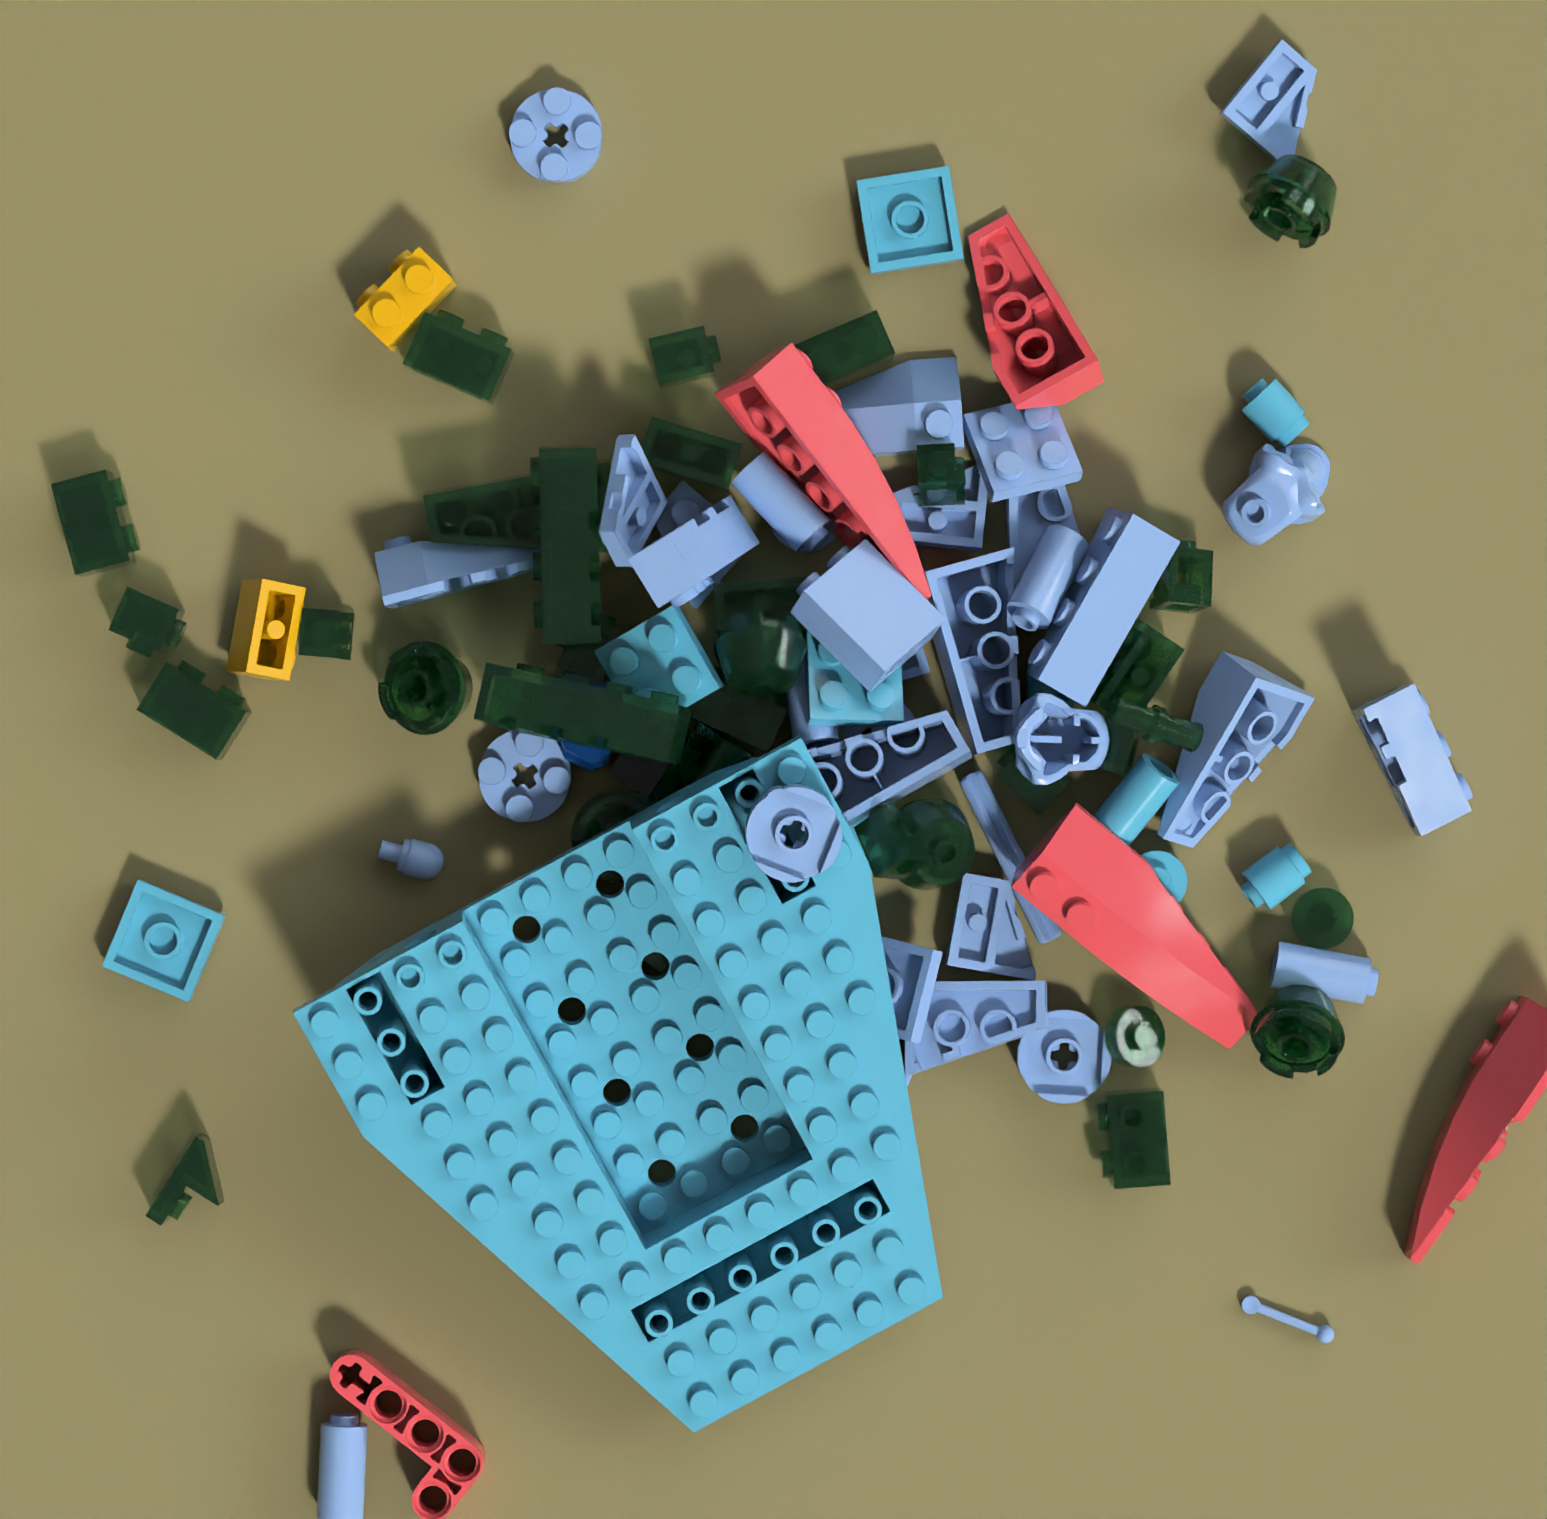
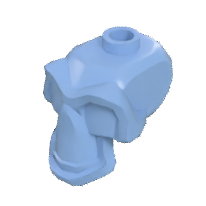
M1266 443L1253 457L1249 468V477L1223 502L1222 512L1231 530L1243 541L1253 546H1260L1289 524H1303L1316 520L1325 512L1324 505L1320 502L1319 498L1323 495L1329 478L1330 461L1327 455L1318 446L1311 444L1287 445L1284 448L1281 447L1278 451L1270 444Z
M1035 693V695L1027 699L1017 710L1016 729L1011 738L1015 744V766L1033 785H1048L1061 779L1069 771L1098 769L1104 762L1110 741L1107 724L1104 717L1098 711L1070 708L1063 700L1048 693Z

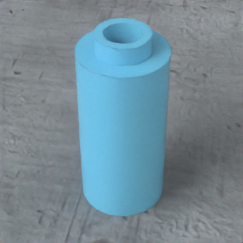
M1143 753L1093 816L1130 846L1179 785L1180 780L1159 759L1150 754Z

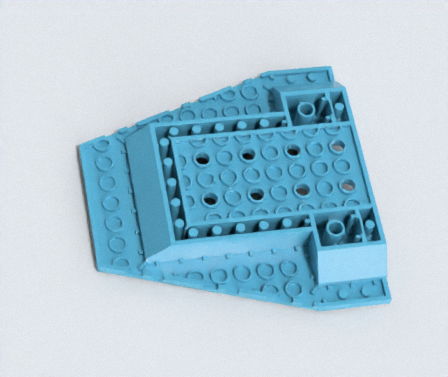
M800 735L758 758L754 757L714 771L381 951L337 983L334 988L293 1009L296 1020L362 1136L693 1433L943 1298L869 862ZM799 784L811 787L822 793L838 814L842 829L840 851L828 869L821 874L817 873L813 877L806 878L805 881L790 883L768 876L760 870L747 848L745 823L748 813L754 803L774 786ZM793 821L790 826H782L780 832L786 837V845L792 846L795 840L804 841L807 833L801 830L802 822ZM608 870L618 872L624 880L621 890L613 895H605L596 887V880L599 875ZM531 916L539 922L540 931L535 938L522 940L513 933V925L519 917ZM653 952L665 955L669 962L667 970L662 975L656 977L645 974L641 968L644 957ZM570 997L581 1000L586 1008L584 1015L577 1021H566L561 1018L558 1013V1007L563 1000ZM705 1034L712 1039L713 1048L708 1055L694 1057L687 1052L686 1044L693 1035ZM622 1079L629 1084L630 1093L625 1100L612 1102L604 1096L603 1089L610 1080ZM743 1114L750 1115L757 1121L756 1131L746 1138L737 1137L731 1131L733 1120ZM660 1159L671 1162L675 1167L672 1178L666 1182L652 1180L648 1175V1169L653 1162Z

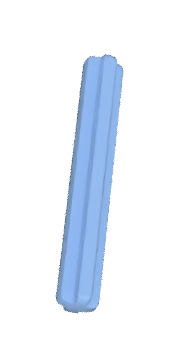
M975 771L960 780V785L1007 880L1010 881L1012 886L1015 869L1022 863L1025 857L984 774L981 771ZM1012 888L1038 942L1044 944L1061 935L1060 927Z

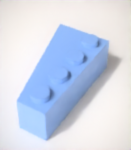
M1108 506L1089 545V550L1062 600L1044 639H1041L1035 645L1029 656L1028 664L1031 666L1027 675L1073 702L1086 707L1180 541L1133 513Z
M1015 547L924 572L932 595L927 600L946 618L934 634L933 641L959 732L972 755L1014 744L1011 738L1016 729L1017 710L1021 706L1020 680L1017 674V654H1019L1016 624L1011 620L1012 615L1007 610V603L1016 588L1014 587L1013 569L1015 564Z
M947 710L892 725L886 729L869 734L853 736L844 739V741L820 748L808 749L849 827L856 825L972 758L969 747Z

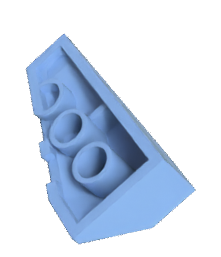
M957 357L909 360L834 391L841 400V408L848 415L874 457L963 451L964 449Z
M410 535L384 541L385 550L374 553L384 606L391 609L573 562L569 550L431 541L412 543Z
M1222 651L1198 692L1175 772L1180 783L1167 799L1158 835L1165 840L1193 848L1231 806L1230 795L1246 778L1253 782L1262 772L1257 765L1276 745L1282 750L1291 740L1315 697L1252 661Z

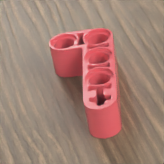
M350 1349L343 1352L330 1369V1381L333 1388L430 1465V1468L419 1480L412 1494L411 1503L414 1512L422 1519H444L479 1477L486 1461L484 1446L478 1439L372 1355L362 1349ZM355 1362L362 1367L359 1375L368 1384L372 1382L375 1376L381 1380L375 1385L368 1398L362 1394L368 1385L359 1378L353 1379L352 1382L347 1381L344 1378L347 1370L342 1364L351 1367ZM386 1390L396 1392L401 1397L402 1409L395 1413H387L382 1410L378 1404V1394ZM423 1419L434 1422L438 1427L439 1437L432 1442L420 1440L414 1431L415 1423ZM458 1449H467L475 1456L476 1466L471 1470L461 1471L452 1464L451 1454ZM429 1486L441 1488L446 1494L447 1503L438 1508L428 1506L423 1500L422 1490Z

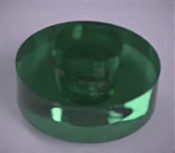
M1325 887L1309 889L1297 898L1291 910V925L1294 933L1302 942L1315 948L1327 949L1339 945L1348 937L1353 927L1354 914L1352 907L1346 897L1334 889Z
M1146 1006L1122 1007L1116 1010L1108 1020L1105 1029L1106 1047L1110 1056L1122 1066H1149L1160 1057L1165 1045L1163 1023L1158 1014Z

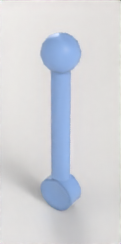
M1254 1295L1245 1296L1241 1302L1242 1309L1247 1314L1258 1312L1316 1335L1321 1343H1330L1334 1339V1330L1329 1325H1322L1320 1327L1261 1304Z

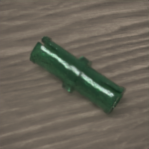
M1116 696L1112 698L1106 711L1105 719L1107 725H1114L1141 734L1143 740L1150 743L1162 741L1186 749L1188 752H1195L1202 741L1204 728L1201 723H1195L1168 714L1167 709L1159 705H1153L1150 708L1123 699L1121 696Z

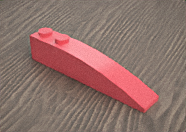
M793 343L778 348L714 393L758 452L761 454L765 451L786 474H789L805 490L804 493L817 507L834 521L835 528L832 532L844 545L847 544L855 548L863 540L867 539L926 599L932 596L913 538L898 502L876 459L848 415L841 408L842 403L838 395L822 383L813 371L811 360L803 351L796 349Z
M1077 802L1015 869L1011 886L1014 890L1122 977L1223 1046L1230 1049L1260 1017L1261 1013L1227 967L1223 966L1210 949V944L1200 931L1197 932L1183 913L1182 906L1173 894H1169L1157 878V873L1150 863Z
M1520 995L1516 1002L1510 999L1496 1018L1495 1023L1500 1025L1492 1039L1489 1041L1484 1038L1472 1053L1469 1062L1474 1064V1066L1468 1073L1452 1103L1433 1146L1414 1204L1404 1255L1417 1265L1453 1218L1455 1210L1450 1207V1204L1454 1199L1462 1202L1470 1195L1479 1182L1481 1170L1478 1169L1480 1163L1482 1161L1487 1163L1492 1158H1497L1506 1145L1504 1140L1507 1136V1131L1505 1130L1510 1122L1515 1123L1516 1121L1522 1124L1547 1087V1009L1527 997Z

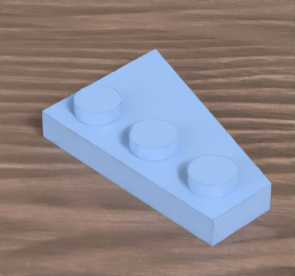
M1065 485L1006 499L1007 549L1015 547V564L1013 565L1014 587L1017 586L1048 526L1061 525L1080 534Z
M936 981L920 1044L905 1040V1076H910L1047 1029V981Z

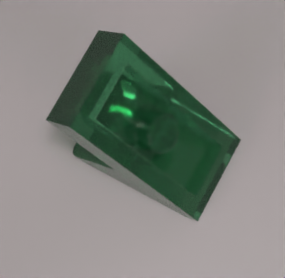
M200 1133L194 1138L145 1215L160 1226L165 1224L170 1217L178 1221L193 1198L186 1193L189 1188L217 1206L224 1203V1195L211 1140L204 1133Z

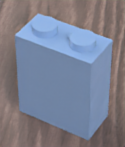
M865 539L853 550H850L847 546L840 549L827 563L826 566L829 570L822 576L817 572H813L796 589V593L800 598L790 613L871 692L928 643L946 618Z

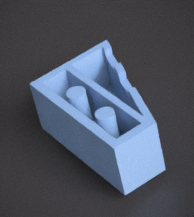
M729 495L628 558L657 608L671 602L676 609L713 584L714 581L711 575L760 542L734 499Z
M1414 683L1401 685L1352 710L1415 836H1423L1472 811L1467 801L1473 798L1472 792L1462 774H1455L1448 757L1452 756L1449 746L1440 731L1436 732L1429 717V707Z

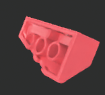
M1009 213L968 235L993 370L1016 410L1064 405L1104 383L1096 355Z

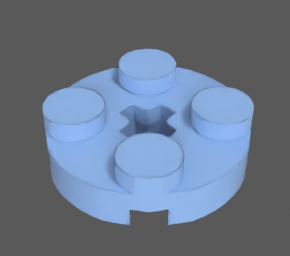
M554 87L549 90L539 91L528 97L516 110L509 128L511 148L517 163L528 175L539 181L551 183L576 181L586 175L600 157L603 134L598 113L584 97L575 92L566 91L564 88ZM550 125H553L555 128H559L562 125L565 126L568 131L564 136L568 143L562 148L557 144H553L549 148L544 143L548 138L545 130Z
M532 729L513 730L496 738L485 750L478 767L479 787L486 803L500 816L516 822L539 821L555 813L566 801L572 783L571 762L564 759L556 740L550 735ZM522 763L526 768L531 765L537 768L538 772L533 776L536 782L534 787L529 789L525 784L518 787L514 784L513 779L517 776V772L514 769L516 765Z
M779 785L770 788L750 809L745 823V838L748 851L760 870L776 880L796 883L805 881L806 878L813 877L817 873L821 874L832 865L840 851L842 829L836 810L822 793L805 785ZM793 821L802 822L801 830L807 833L804 841L795 840L792 846L786 845V837L780 832L782 826H790Z
M1056 1009L1047 1012V1029L1019 1039L1017 1065L1028 1087L1043 1099L1060 1104L1075 1103L1095 1092L1099 1085L1101 1086L1107 1078L1111 1066V1047L1100 1026L1084 1013L1071 1009ZM1060 1043H1069V1050L1077 1052V1060L1070 1061L1067 1069H1058V1061L1050 1059L1051 1051L1059 1050Z

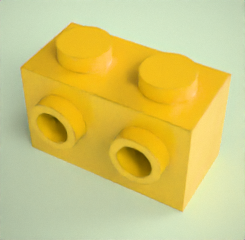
M420 247L413 253L408 249L402 252L388 268L392 275L380 288L375 283L372 284L355 303L359 309L354 316L392 353L457 286L455 281Z
M242 579L226 672L266 680L290 681L291 670L296 659L295 647L299 625L304 614L306 588L267 579Z

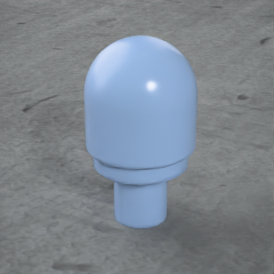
M414 838L411 840L404 839L402 845L382 840L377 857L397 863L396 870L401 871L403 875L422 880L436 877L444 865L443 854L436 845Z

